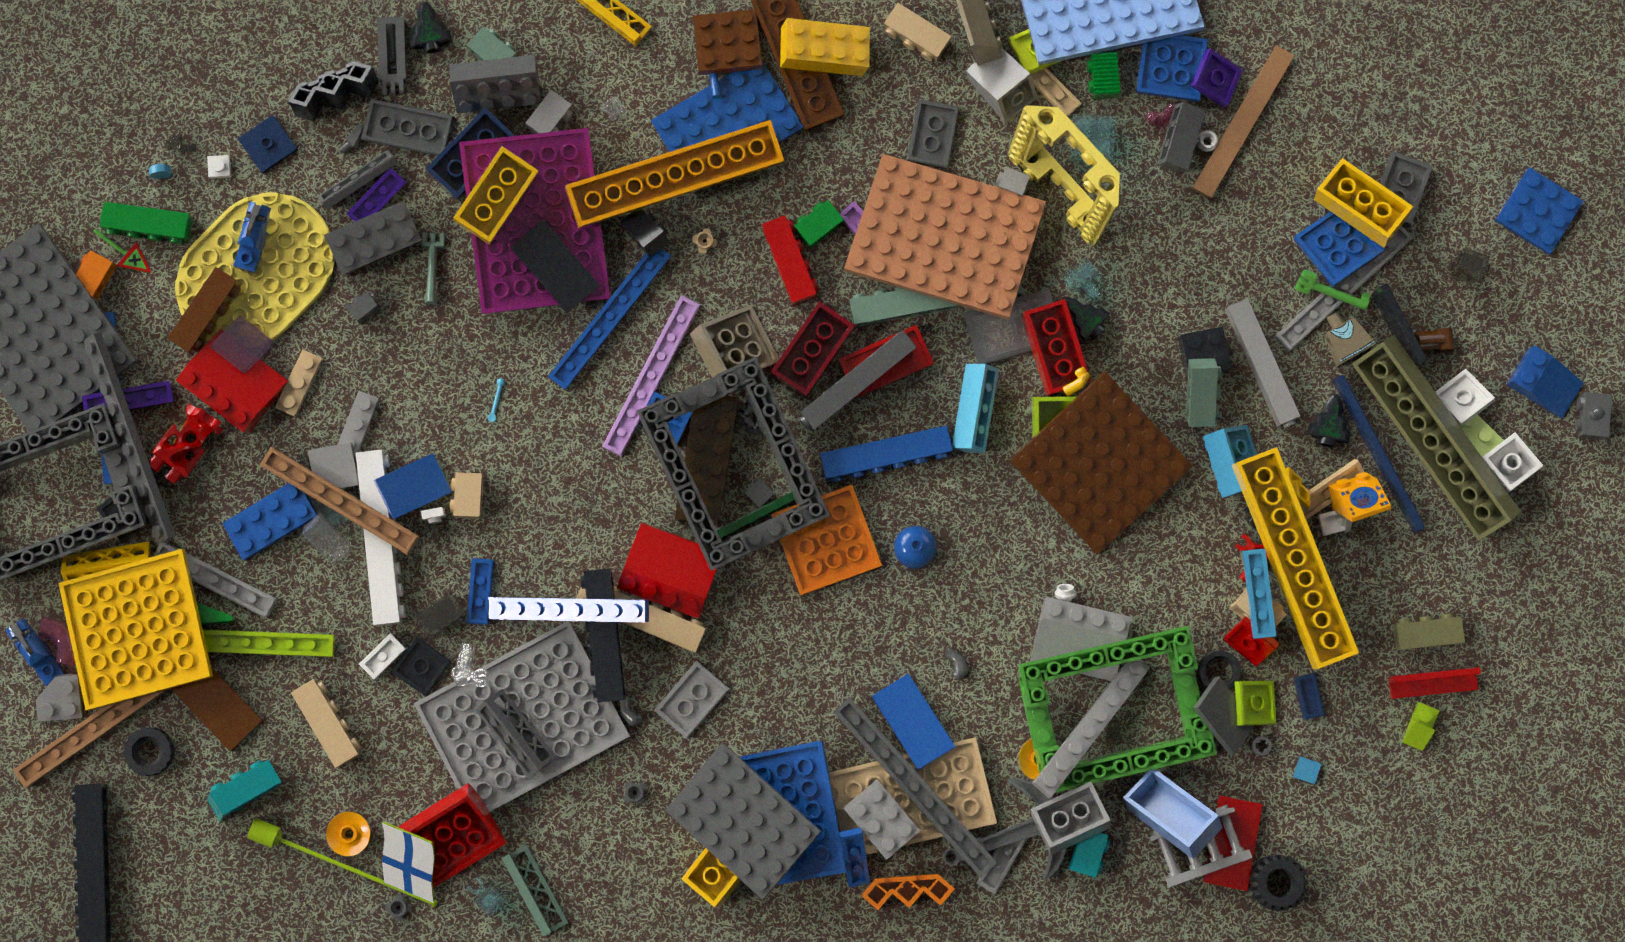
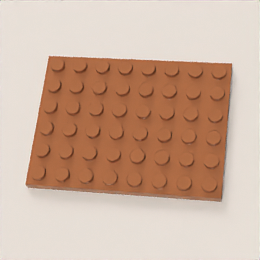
M882 154L844 271L1009 320L1046 201L1026 195L1021 196L999 187Z

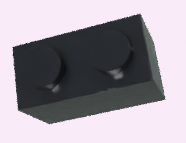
M639 209L630 213L620 223L627 234L651 258L670 243L666 236L668 231L661 223L658 225L655 223L656 218L649 210L645 212L643 209Z

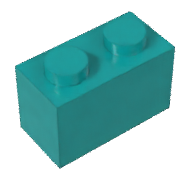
M1098 833L1076 843L1068 869L1096 878L1097 874H1101L1104 865L1101 858L1103 852L1107 853L1110 845V840H1107L1108 835Z

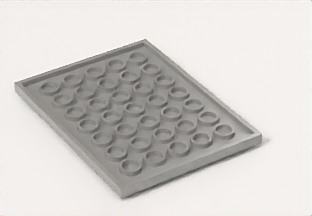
M570 621L559 625L414 703L457 789L470 783L482 798L489 812L630 737L612 701L597 703V698H593L592 685H595V676H591L590 673L591 661ZM501 689L505 691L556 756L552 762L544 766L530 779L475 711L484 700ZM500 697L494 700L498 707L505 709V704ZM509 716V721L513 725L518 726V720L513 716ZM523 733L524 740L532 743L530 735ZM536 750V755L542 762L547 759L542 751Z

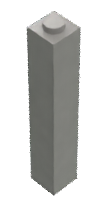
M1245 299L1227 307L1225 312L1276 426L1283 425L1284 428L1296 424L1295 420L1300 417V414L1249 300Z

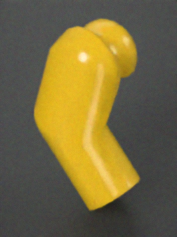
M1085 367L1076 370L1075 375L1078 378L1063 387L1068 397L1081 390L1090 378L1089 372L1087 373Z

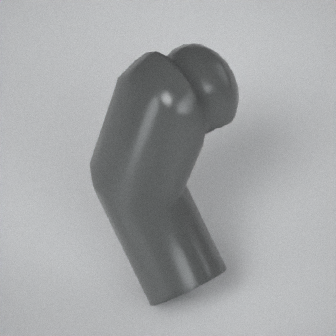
M950 647L944 656L954 663L955 670L953 676L961 680L968 673L966 659Z

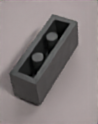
M1185 102L1174 105L1157 165L1177 173L1190 169L1193 164L1192 155L1194 149H1196L1199 143V131L1205 123V110Z

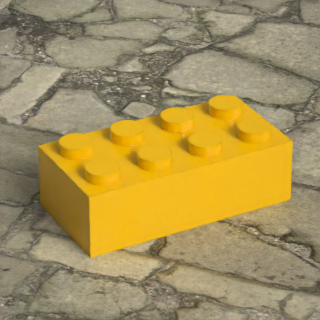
M787 18L781 27L780 68L863 76L869 68L870 27Z
M501 146L454 216L453 221L490 245L538 174V170Z
M1343 158L1318 187L1314 197L1316 202L1383 248H1385L1409 218L1413 209L1411 204Z
M707 848L703 850L682 877L685 883L713 907L722 906L741 881Z

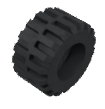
M1284 855L1265 856L1261 861L1258 860L1255 863L1256 866L1252 867V874L1249 878V891H1252V897L1261 906L1275 911H1287L1289 908L1298 906L1297 903L1302 902L1304 899L1302 897L1303 894L1307 893L1305 886L1308 884V879H1305L1306 872L1301 869L1300 863ZM1277 869L1286 872L1290 881L1287 892L1281 896L1272 895L1266 884L1268 875Z

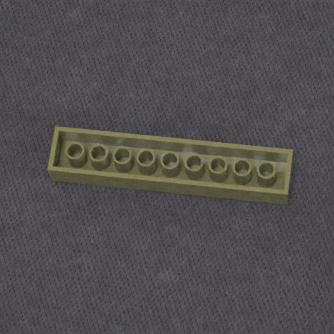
M1395 335L1386 339L1352 363L1478 541L1512 521L1521 513Z

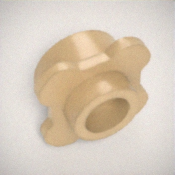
M704 229L698 235L692 237L693 243L697 244L698 251L701 254H705L708 249L717 246V240L713 239L710 229Z

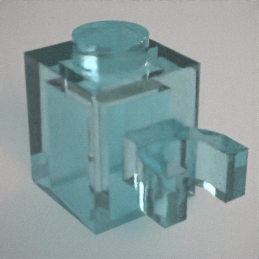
M1088 258L1065 271V278L1063 280L1068 289L1073 288L1074 292H1077L1083 288L1090 301L1098 296L1099 291L1092 282L1097 280L1099 275Z
M478 876L475 880L479 883V888L475 890L469 885L466 889L470 893L479 896L474 902L489 917H492L508 899L494 885L486 888L483 879Z

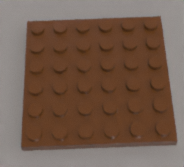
M1105 371L1009 459L1015 468L1097 555L1193 467Z

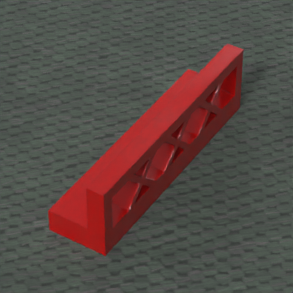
M1480 667L1388 677L1390 698L1478 690L1477 674H1481Z

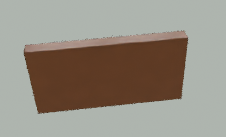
M212 666L213 677L170 688L230 752L263 722L256 712Z

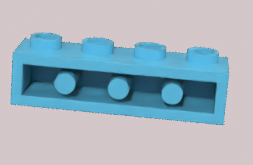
M966 364L952 448L969 453H985L999 373L998 368L987 364Z

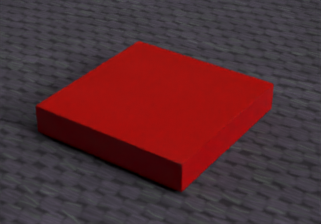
M1246 616L1223 638L1227 644L1256 667L1277 649L1280 644L1272 637L1253 639L1251 620Z

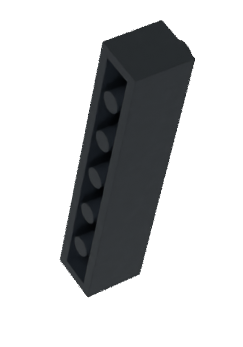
M612 568L583 571L584 576L580 577L582 589H585L586 592L585 598L615 599ZM585 621L586 632H590L591 641L587 642L589 655L592 654L593 663H590L591 676H595V685H592L593 698H597V703L625 700L626 694L618 622Z

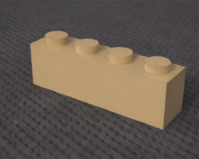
M312 679L291 692L332 764L335 768H340L361 755L359 751L361 745L355 737L351 738L348 730H350L348 723L344 718L340 719L336 713L339 711V708L333 699L329 701L326 696L328 690L322 681L318 682V680Z

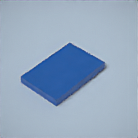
M433 453L374 480L392 520L452 492Z

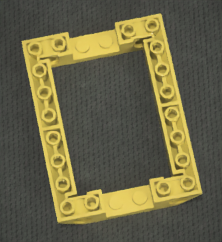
M1027 105L1023 108L1008 152L1010 154L1009 158L1016 166L1020 165L1024 169L1023 173L1030 176V181L1034 180L1038 183L1048 173L1051 174V180L1057 186L1061 185L1066 190L1064 193L1071 201H1076L1067 210V222L1073 228L1077 227L1082 232L1081 237L1088 244L1091 242L1095 246L1118 207L1120 173L1059 107ZM1066 136L1067 143L1073 149L1077 148L1082 153L1081 157L1084 162L1094 166L1084 175L1082 181L1084 182L1083 186L1089 193L1092 194L1094 192L1097 195L1095 201L1086 194L1043 147L1044 144L1048 143L1052 147L1062 137ZM1032 156H1035L1037 159L1035 163H1029L1028 160ZM1103 182L1111 184L1105 190L1101 187Z

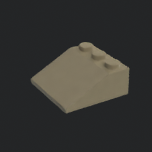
M752 305L700 324L690 333L712 378L754 357H757L762 370L776 364L779 360Z

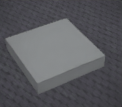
M352 442L308 450L312 472L340 489L359 485Z

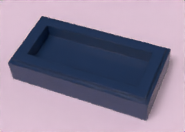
M1315 673L1293 677L1303 720L1325 716Z

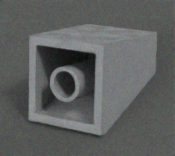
M1001 49L1002 58L977 66V63H973L966 72L971 84L1006 124L1020 113L1025 106L1036 100L1038 96L1030 73L1004 49Z

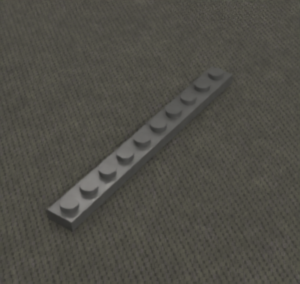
M94 333L83 340L85 350L89 354L93 372L96 374L100 384V391L104 395L108 413L111 415L115 425V432L119 436L123 454L126 456L130 466L129 470L134 477L137 493L145 507L144 511L149 518L152 534L158 544L166 542L176 535L102 333Z
M850 697L833 711L980 878L997 863Z

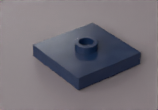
M271 115L238 138L262 174L298 150L274 115Z

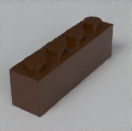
M215 267L167 339L194 356L196 352L198 353L203 348L204 339L207 335L212 334L215 330L219 317H223L226 314L229 302L232 298L235 299L238 296L242 284Z

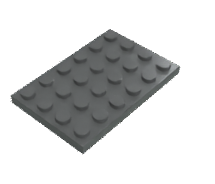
M721 743L665 810L762 900L769 895L822 832L725 743Z

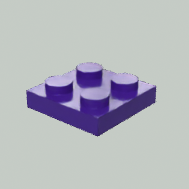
M1211 48L1207 49L1191 87L1220 106L1227 107L1242 69Z

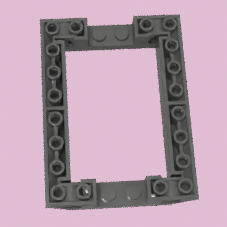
M757 357L725 370L715 377L678 394H672L637 410L639 418L711 571L830 516ZM740 389H744L798 507L727 540L721 541L667 423Z
M104 403L0 442V472L94 437L93 442L96 451L104 456L115 491L110 493L114 504L117 505L119 513L109 515L4 556L0 549V581L146 526L145 507L137 493V486L134 477L130 473L127 458L123 454L119 436L115 432V425Z

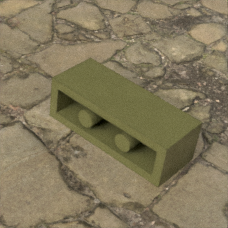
M1454 613L1443 614L1441 619L1434 620L1433 616L1419 617L1420 621L1412 622L1411 618L1399 619L1398 624L1392 625L1396 651L1465 643L1462 616L1455 617Z

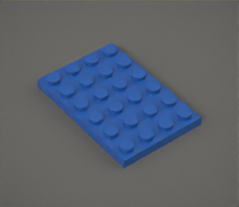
M763 61L762 69L732 72L720 79V98L714 99L712 97L710 85L651 120L669 152L768 120L772 122L778 143L804 129Z
M823 740L740 756L744 762L822 831L777 885L848 872L839 834L841 831Z

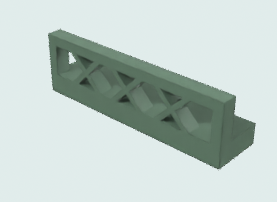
M527 845L501 858L543 937L569 923ZM525 851L529 858L527 868L518 866L513 857ZM530 864H532L535 870L529 869ZM520 869L525 870L524 876H523L522 872L520 871ZM528 871L538 875L539 882L537 887L527 884L526 877ZM541 882H542V884H543L545 890H544V889H540ZM531 889L536 890L535 896L533 895ZM539 891L549 895L548 907L538 904L536 898ZM551 903H553L556 909L550 908ZM541 908L546 909L545 915H544L543 911L541 910ZM549 910L557 912L562 922L551 927L547 921Z

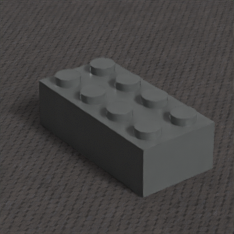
M535 55L449 64L450 85L457 113L482 111L484 107L487 110L534 105L542 102Z
M404 201L324 235L343 277L422 243Z

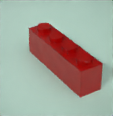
M786 215L761 224L762 231L792 306L816 298V291L819 288L815 278L811 279L808 273L811 271L808 260H803L800 253L803 251L799 239L795 240L793 232L796 231L792 220H787Z

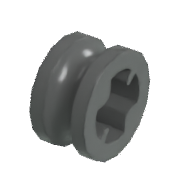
M1258 736L1252 740L1251 750L1254 754L1264 756L1271 751L1272 743L1267 737ZM1260 740H1264L1263 744H1267V748L1263 749L1262 752H1259V748H1256V743H1260Z

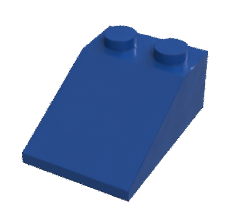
M1534 345L1527 349L1506 385L1562 419L1584 382L1553 356Z

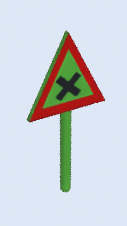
M97 229L93 231L124 255L116 267L152 273L137 242L126 252Z

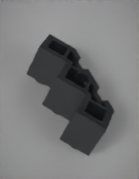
M353 61L345 64L346 68L336 72L333 69L317 76L318 79L310 83L302 82L296 86L288 103L295 116L315 121L323 105L342 110L351 93L368 98L371 97L379 83L373 67Z

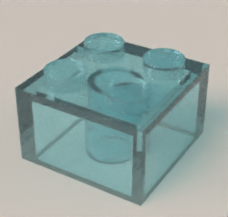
M1073 114L1071 121L1099 152L1112 163L1114 159L1116 117ZM1069 145V162H1084L1081 157L1082 153L1077 148L1073 149Z

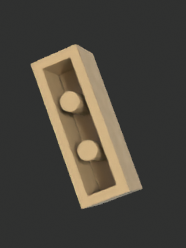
M899 3L896 4L884 22L883 29L886 30L885 33L893 39L899 38L903 41V45L910 50L915 48L921 52V56L927 61L934 60L937 62L951 41V35Z

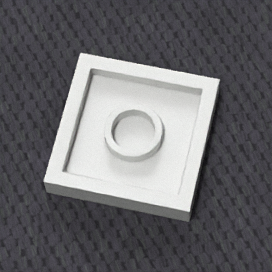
M1467 369L1436 391L1438 397L1461 427L1495 402V397Z

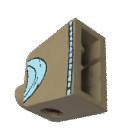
M1338 312L1326 318L1332 330L1328 331L1324 337L1337 367L1376 344L1355 318L1343 322Z

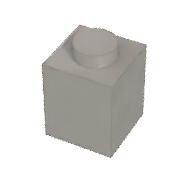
M1006 167L1004 173L999 172L996 184L999 185V188L1022 196L1030 176Z

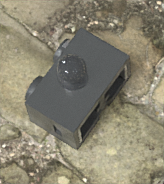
M1585 392L1578 397L1576 409L1580 412V418H1577L1575 421V431H1578L1577 437L1599 440L1609 437L1612 395Z

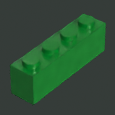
M103 202L99 227L106 231L105 234L111 236H118L119 233L127 234V237L133 239H140V236L148 237V240L154 242H161V239H167L169 243L182 245V242H189L193 217L189 213Z

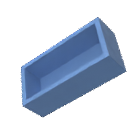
M1156 769L1149 770L1123 797L1128 811L1192 859L1222 829L1219 816Z

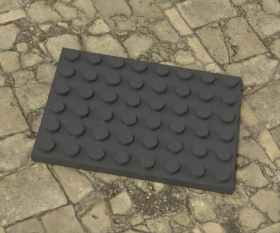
M39 223L0 252V391L27 430L32 431L63 419L83 404V395L95 394L100 391V384L96 374L93 372L89 354L85 350V343L83 341L92 334L102 333L117 377L138 362L136 356L94 297L90 295L80 281L76 272L42 224Z

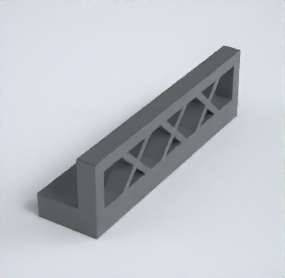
M503 689L484 700L475 710L529 779L556 758ZM500 697L505 704V709L498 707L494 700ZM509 716H513L518 720V726L513 725L509 721ZM523 733L530 735L532 743L524 740ZM536 750L542 751L547 759L542 762L536 755Z

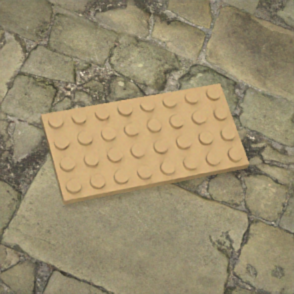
M976 737L954 742L955 748L919 771L908 754L902 755L967 830L997 823ZM877 761L829 772L840 831L859 828L843 808L875 780H878L920 830L903 846L943 836ZM863 833L866 855L879 852Z

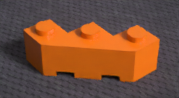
M937 873L874 878L862 892L861 896L877 910L881 908L892 894L910 908L923 892L941 906L955 888Z

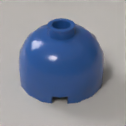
M910 526L903 529L897 535L894 542V552L897 560L903 566L910 569H920L933 561L937 552V542L934 535L928 529L921 526Z

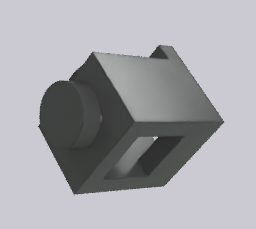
M372 291L369 294L367 292L365 294H358L352 300V304L348 302L344 304L359 324H362L380 310L377 305L380 301Z

